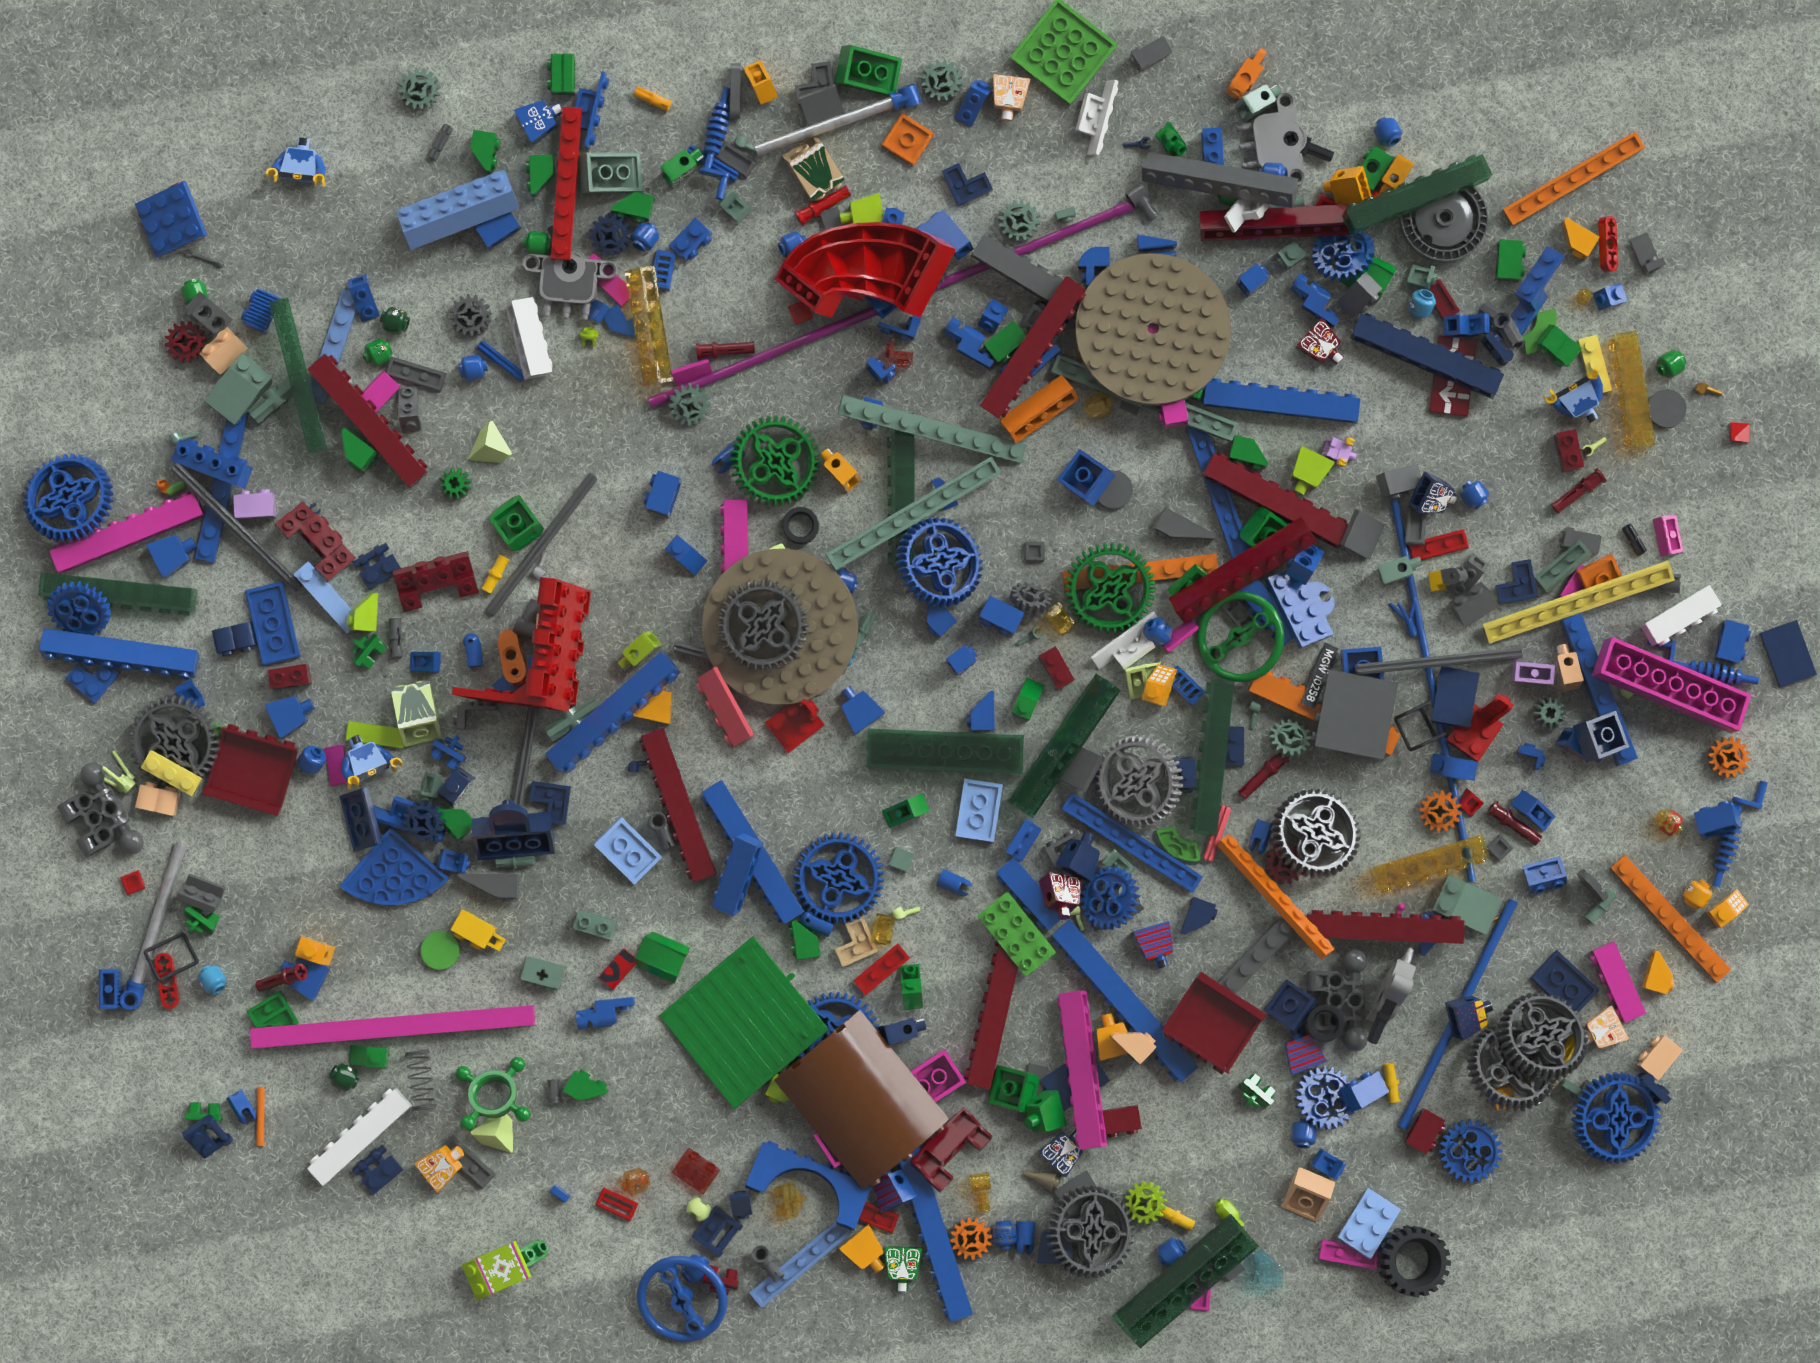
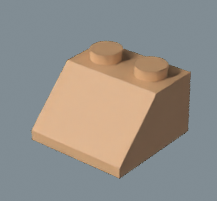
M1115 1032L1110 1035L1139 1064L1156 1048L1154 1045L1156 1041L1147 1032L1144 1035L1141 1032Z
M1299 1167L1281 1207L1318 1222L1331 1199L1335 1182Z

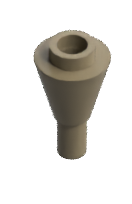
M1025 1170L1023 1176L1035 1180V1182L1051 1192L1054 1189H1058L1060 1183L1058 1173H1036Z

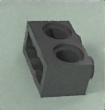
M200 291L184 308L190 313L188 317L196 324L200 321L203 324L201 328L209 335L213 332L217 336L233 320ZM201 307H204L203 310L200 313H198V310ZM217 318L216 322L211 324L213 319Z

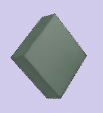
M896 847L889 865L907 872L914 854Z

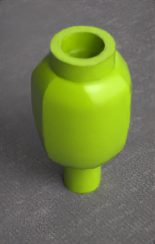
M1221 1197L1214 1203L1213 1206L1216 1208V1213L1222 1220L1228 1224H1235L1238 1229L1244 1226L1240 1219L1239 1211L1229 1200H1224Z

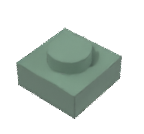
M1074 206L1055 212L1057 222L1062 221V224L1073 221V217H1076Z

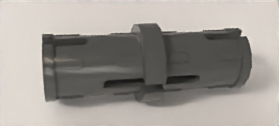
M389 618L390 636H388V640H390L391 646L390 657H403L402 639H404V635H402L401 618Z

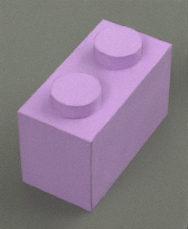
M258 490V493L250 494V491H239V495H233L235 519L276 517L275 494L270 493V490Z
M1514 662L1511 682L1554 685L1555 665Z

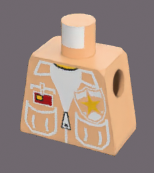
M994 74V108L1002 109L1001 120L1012 121L1013 111H1022L1030 84L1029 78Z
M1568 644L1557 646L1558 656L1554 660L1559 691L1579 689L1583 682L1577 653H1570Z
M1611 1005L1606 1006L1585 1022V1028L1588 1031L1585 1037L1589 1038L1586 1043L1587 1045L1593 1042L1595 1047L1599 1049L1629 1039Z

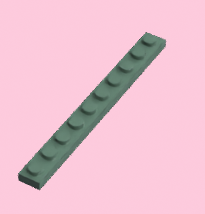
M1058 354L1051 374L1056 376L1062 375L1066 380L1152 413L1158 414V412H1161L1160 405H1141L1115 396L1091 376L1083 363ZM1185 403L1188 415V424L1186 426L1232 443L1239 423Z
M845 395L841 396L837 415L1016 463H1022L1026 444L1019 442L1016 444L1008 439Z
M991 456L825 555L836 571L1001 474Z

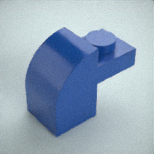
M1093 247L1082 254L1078 269H1086V271H1082V283H1086V288L1094 280V269H1106L1110 266L1109 247Z
M1487 313L1476 315L1458 314L1444 317L1445 336L1474 337L1490 333L1489 314Z
M1433 753L1430 773L1475 781L1478 762Z

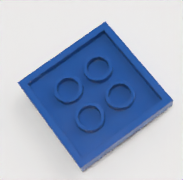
M182 181L135 203L156 258L207 236L186 181Z

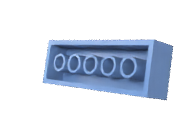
M503 169L483 178L475 179L470 183L459 185L449 191L441 192L436 196L423 199L410 206H405L397 210L404 236L412 250L517 210L519 205L507 173Z

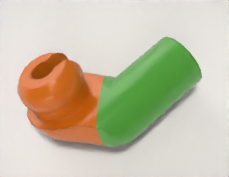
M160 479L156 483L157 489L169 496H173L187 488L181 480L171 484L164 479Z

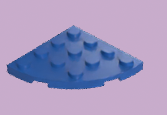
M390 827L381 838L383 843L374 846L340 884V887L351 895L371 903L400 905L427 897L442 887L450 878Z

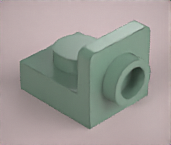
M1294 240L1276 253L1277 258L1275 260L1281 268L1285 267L1288 270L1306 257V255Z

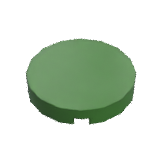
M436 931L424 939L421 945V955L423 961L429 967L444 970L457 962L460 955V946L458 940L452 934L445 931Z

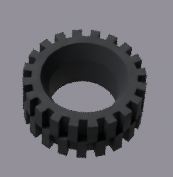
M1408 1225L1403 1226V1229H1394V1234L1388 1233L1385 1236L1388 1239L1387 1242L1382 1241L1379 1245L1383 1247L1382 1252L1377 1251V1257H1380L1381 1261L1376 1262L1377 1267L1382 1270L1379 1272V1275L1385 1279L1384 1283L1387 1286L1392 1287L1391 1289L1413 1297H1419V1295L1428 1296L1430 1295L1429 1291L1436 1292L1438 1290L1437 1284L1443 1286L1445 1280L1442 1277L1443 1275H1449L1450 1271L1445 1269L1446 1266H1451V1260L1446 1258V1256L1450 1255V1252L1444 1248L1446 1243L1439 1239V1235L1425 1228ZM1411 1242H1419L1426 1249L1428 1255L1427 1267L1419 1277L1405 1279L1400 1275L1396 1266L1397 1254L1404 1245Z

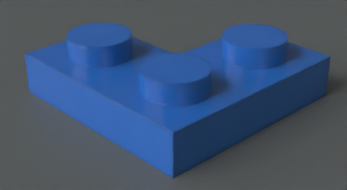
M77 664L65 679L90 700L97 703L121 673L114 667L107 669L100 666L91 675L81 665Z

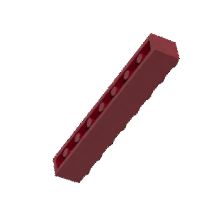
M1355 204L1268 208L1264 212L1263 217L1258 220H1245L1236 232H1232L1224 218L1230 209L1199 211L1201 242L1356 235Z
M1068 276L1064 278L980 404L981 408L998 419L1001 416L1005 418L1011 409L1008 407L1011 400H1017L1021 394L1019 388L1022 384L1027 385L1032 377L1029 373L1033 367L1036 369L1043 361L1040 358L1044 351L1049 352L1054 344L1051 340L1055 335L1059 336L1064 329V326H1062L1065 319L1070 320L1075 312L1073 307L1076 303L1080 304L1086 296L1083 293L1086 288Z
M324 354L307 370L408 487H412L428 473L426 463L421 458L417 460L413 455L415 453L414 449L408 443L404 445L400 440L402 438L401 434L396 429L392 430L388 426L390 422L383 414L379 416L375 411L376 405L370 399L368 401L365 400L362 396L364 394L363 390L357 384L354 386L349 381L351 376L345 370L341 371L336 366L339 364L332 355Z
M1214 453L1210 457L1201 477L1259 508L1265 507L1289 524L1302 517L1315 538L1336 549L1341 547L1340 543L1348 527L1345 519L1341 517L1335 518L1330 515L1328 510L1314 507L1313 502L1305 498L1303 500L1299 499L1293 491L1288 489L1284 491L1279 488V484L1276 482L1262 479L1261 474L1245 470L1244 465L1228 461V457L1221 453Z
M1300 517L1169 597V600L1182 622L1186 623L1311 547L1317 541L1303 518Z
M661 728L641 735L642 740L639 742L643 752L647 751L649 756L646 762L649 770H654L655 777H653L656 788L660 787L662 792L659 798L662 806H667L669 813L666 814L669 825L673 824L675 832H672L676 843L680 842L682 850H679L682 861H686L689 868L686 869L689 880L693 879L694 882L716 875L717 873L665 729Z
M1312 910L1311 914H1307V919L1317 927L1324 938L1464 944L1465 920H1461V916H1449V920L1441 919V915H1429V919H1423L1421 914H1410L1409 918H1402V914L1390 913V917H1382V913L1370 912V916H1362V912H1351V915H1343V911H1331L1330 915L1323 914V910Z
M997 940L995 942V946H998L997 954L993 953L990 964L994 965L993 972L988 973L986 984H989L988 992L984 991L982 999L985 1007L984 1011L979 1012L977 1021L981 1025L979 1030H975L973 1038L976 1046L975 1049H971L969 1060L972 1061L971 1068L966 1069L964 1079L968 1080V1085L986 1089L991 1088L1018 966Z

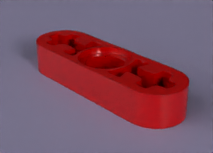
M1613 216L1601 217L1598 221L1599 261L1601 270L1607 273L1616 271L1618 268L1617 223Z
M160 953L155 957V969L160 978L171 973L164 972L160 974V970H164L163 964H159L162 956L165 959H169V963H166V969L171 968V972L175 971L173 957L169 953ZM176 975L172 976L173 981L170 986H165L162 982L158 981L161 1004L167 1009L177 1007L180 1002ZM174 987V991H170L171 997H175V1001L170 1006V1003L165 1001L169 997L168 992L164 993L163 989L167 990Z

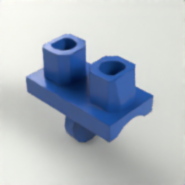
M457 735L454 739L448 736L445 738L444 741L450 744L449 747L438 740H434L432 743L434 747L430 756L440 761L446 752L451 755L446 765L454 770L461 762H465L467 758L453 750L457 748L461 751L464 747L458 743L460 737Z

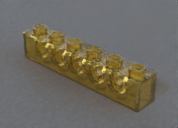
M655 266L638 267L625 271L643 386L671 382L673 378Z
M1483 834L1369 869L1376 891L1381 890V893L1393 890L1392 886L1397 884L1400 887L1410 885L1411 880L1417 878L1420 882L1430 879L1429 875L1437 873V876L1449 873L1448 869L1454 867L1456 871L1467 868V863L1474 862L1475 865L1486 862L1485 858L1490 856ZM1466 847L1471 848L1473 851V855L1469 859L1462 856V851ZM1446 853H1451L1454 856V861L1451 864H1446L1443 861ZM1427 859L1435 861V867L1432 870H1427L1424 866ZM1409 864L1415 865L1417 869L1416 873L1412 876L1406 873V867ZM1395 870L1398 873L1395 881L1388 880V871Z

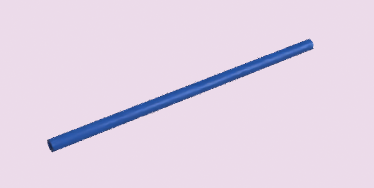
M1509 898L1460 998L1473 995L1518 902ZM1448 1022L1397 1125L1407 1130L1453 1036L1450 1022Z

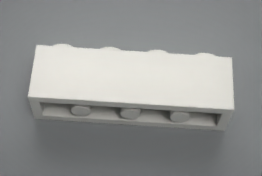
M533 297L509 302L505 307L524 380L548 375L552 372V361L548 357V346L543 338L542 323L538 319L537 304L534 302Z
M1709 585L1640 627L1652 646L1656 644L1662 646L1670 641L1668 637L1675 634L1677 637L1686 631V626L1691 625L1693 627L1702 622L1701 617L1705 615L1710 617L1717 613L1716 608L1722 604Z

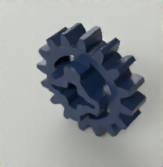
M607 213L605 219L599 216L598 221L592 223L595 228L589 229L593 233V235L589 236V239H594L591 245L598 246L597 252L604 250L603 254L605 256L608 252H610L611 256H614L615 251L620 254L622 253V248L626 249L628 247L625 242L631 241V238L627 237V235L632 232L631 230H626L629 224L622 223L623 217L618 220L617 214L610 218L609 213ZM607 222L614 223L612 226L604 225ZM619 229L622 231V237L620 236ZM612 231V237L608 238V232ZM598 233L601 234V241L599 240ZM612 243L617 245L615 247H607L608 244Z
M422 800L420 805L416 801L413 803L414 807L409 806L407 808L409 812L403 814L407 818L402 821V824H407L404 831H410L408 837L415 836V842L422 839V843H425L427 838L432 842L434 836L438 838L441 835L439 831L444 830V827L441 826V824L446 822L445 819H441L444 812L437 811L439 806L432 807V801L428 805H426L425 800ZM420 809L428 810V812H422ZM422 819H426L424 825L421 823ZM419 831H425L428 834H422Z

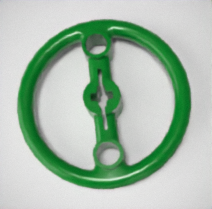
M1241 591L1235 592L1204 611L1199 620L1196 638L1200 656L1214 674L1231 682L1256 680L1267 674L1275 666L1282 653L1284 628L1281 618L1275 608L1257 594ZM1235 600H1246L1262 608V612L1257 613L1253 621L1245 627L1231 629L1227 640L1218 646L1207 648L1206 630L1208 623L1215 611L1222 605ZM1262 615H1264L1266 618V623L1264 625H1262L1260 622V618L1262 617ZM1273 625L1275 632L1273 651L1260 668L1249 673L1237 674L1226 671L1218 665L1220 661L1227 657V653L1236 647L1249 645L1252 641V635L1262 628H1268ZM1217 648L1220 650L1219 658L1215 657V650Z

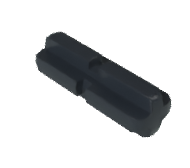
M1632 524L1624 526L1622 531L1628 541H1631V546L1638 556L1645 553L1647 549L1641 539H1638V534Z

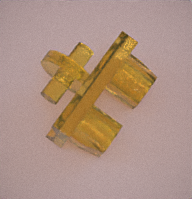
M795 1181L786 1182L774 1187L776 1198L784 1197V1204L777 1205V1216H786V1219L798 1217V1209H802V1201H806L807 1196H801L800 1189H795Z

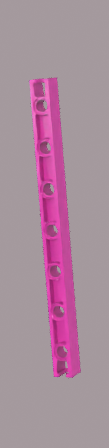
M534 1005L252 1028L250 1029L251 1048L528 1026L536 1025Z

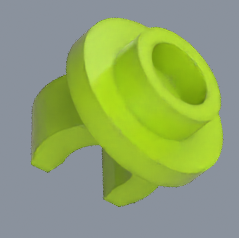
M586 327L580 331L579 336L582 338V346L585 347L586 340H591L593 347L596 346L599 332L595 328Z

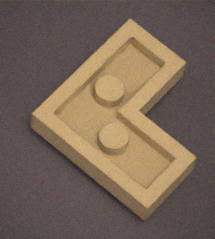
M863 916L860 919H854L853 922L845 923L852 942L835 949L842 967L878 952Z

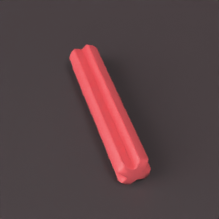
M1221 805L1203 854L1204 860L1210 862L1214 860L1218 849L1216 844L1221 840L1231 811L1227 806Z

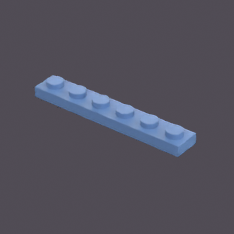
M342 289L320 357L324 354L332 355L338 363L340 362L357 312L349 290ZM313 376L306 399L325 405L329 394Z
M836 1220L779 1267L782 1273L785 1274L782 1279L776 1274L779 1281L775 1283L771 1276H768L749 1293L761 1308L764 1307L847 1238L852 1231L836 1225Z

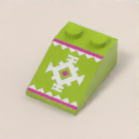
M516 1240L461 1264L476 1300H480L532 1277Z

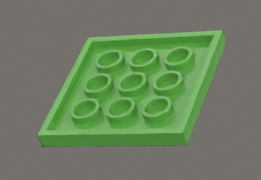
M1055 0L1014 51L1010 59L1071 106L1117 48L1118 44L1065 2Z

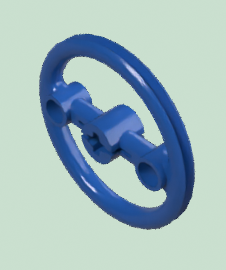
M670 1256L655 1262L643 1274L638 1285L637 1303L644 1321L657 1334L673 1341L694 1342L709 1336L719 1327L727 1310V1293L721 1278L706 1263L692 1257ZM676 1265L688 1266L702 1272L714 1285L718 1295V1310L714 1319L707 1326L703 1324V1318L695 1313L691 1304L694 1296L690 1288L682 1286L677 1276L679 1269ZM666 1271L671 1272L673 1276L668 1275ZM657 1272L661 1273V1280L669 1285L673 1293L671 1306L674 1310L682 1312L687 1322L685 1326L687 1333L676 1332L664 1327L649 1311L646 1301V1290L650 1279ZM691 1322L696 1323L698 1326H693Z

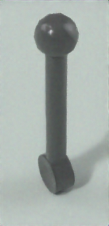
M190 249L185 252L187 257H195L216 264L220 268L224 266L222 260L216 261L193 253Z

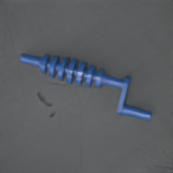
M728 87L723 88L720 102L715 104L714 108L716 110L712 111V117H710L709 124H707L706 129L708 131H706L705 135L707 137L705 145L707 146H704V152L707 155L704 167H700L698 171L702 175L720 178L716 194L717 200H723L727 182L730 178V174L727 172L711 169L714 156L719 155V149L722 147V142L725 140V135L728 131L726 128L728 127L729 122L727 120L730 116L727 113L730 112V106L727 104L730 95V88Z
M1669 641L1662 646H1659V644L1654 645L1670 649L1669 661L1705 676H1711L1715 680L1718 678V681L1722 683L1726 679L1727 685H1731L1733 680L1734 685H1739L1741 682L1758 685L1759 677L1744 675L1740 669H1737L1736 673H1734V667L1731 666L1727 671V665L1724 664L1721 665L1719 670L1720 664L1718 662H1714L1712 668V662L1709 661L1706 662L1705 667L1704 661H1699L1697 665L1695 660H1691L1690 663L1674 661L1676 641Z
M1760 780L1754 802L1737 797L1732 798V801H1735L1739 817L1743 804L1762 809V802L1768 782ZM1740 829L1719 835L1725 838V841L1717 840V844L1723 845V848L1716 847V852L1721 853V855H1715L1714 858L1719 860V863H1714L1713 865L1716 868V873L1712 886L1720 888L1724 872L1730 869L1726 864H1732L1733 860L1728 859V856L1735 857L1736 855L1730 849H1738L1739 845L1732 842H1739L1740 838L1734 835L1735 833L1740 834Z

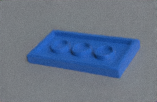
M283 581L245 590L262 666L301 657Z

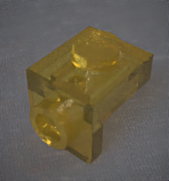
M1059 602L1050 607L1049 611L1045 614L1049 625L1062 636L1066 635L1076 625L1075 620L1068 616L1064 606Z
M876 914L871 937L872 943L890 946L895 923L894 916Z

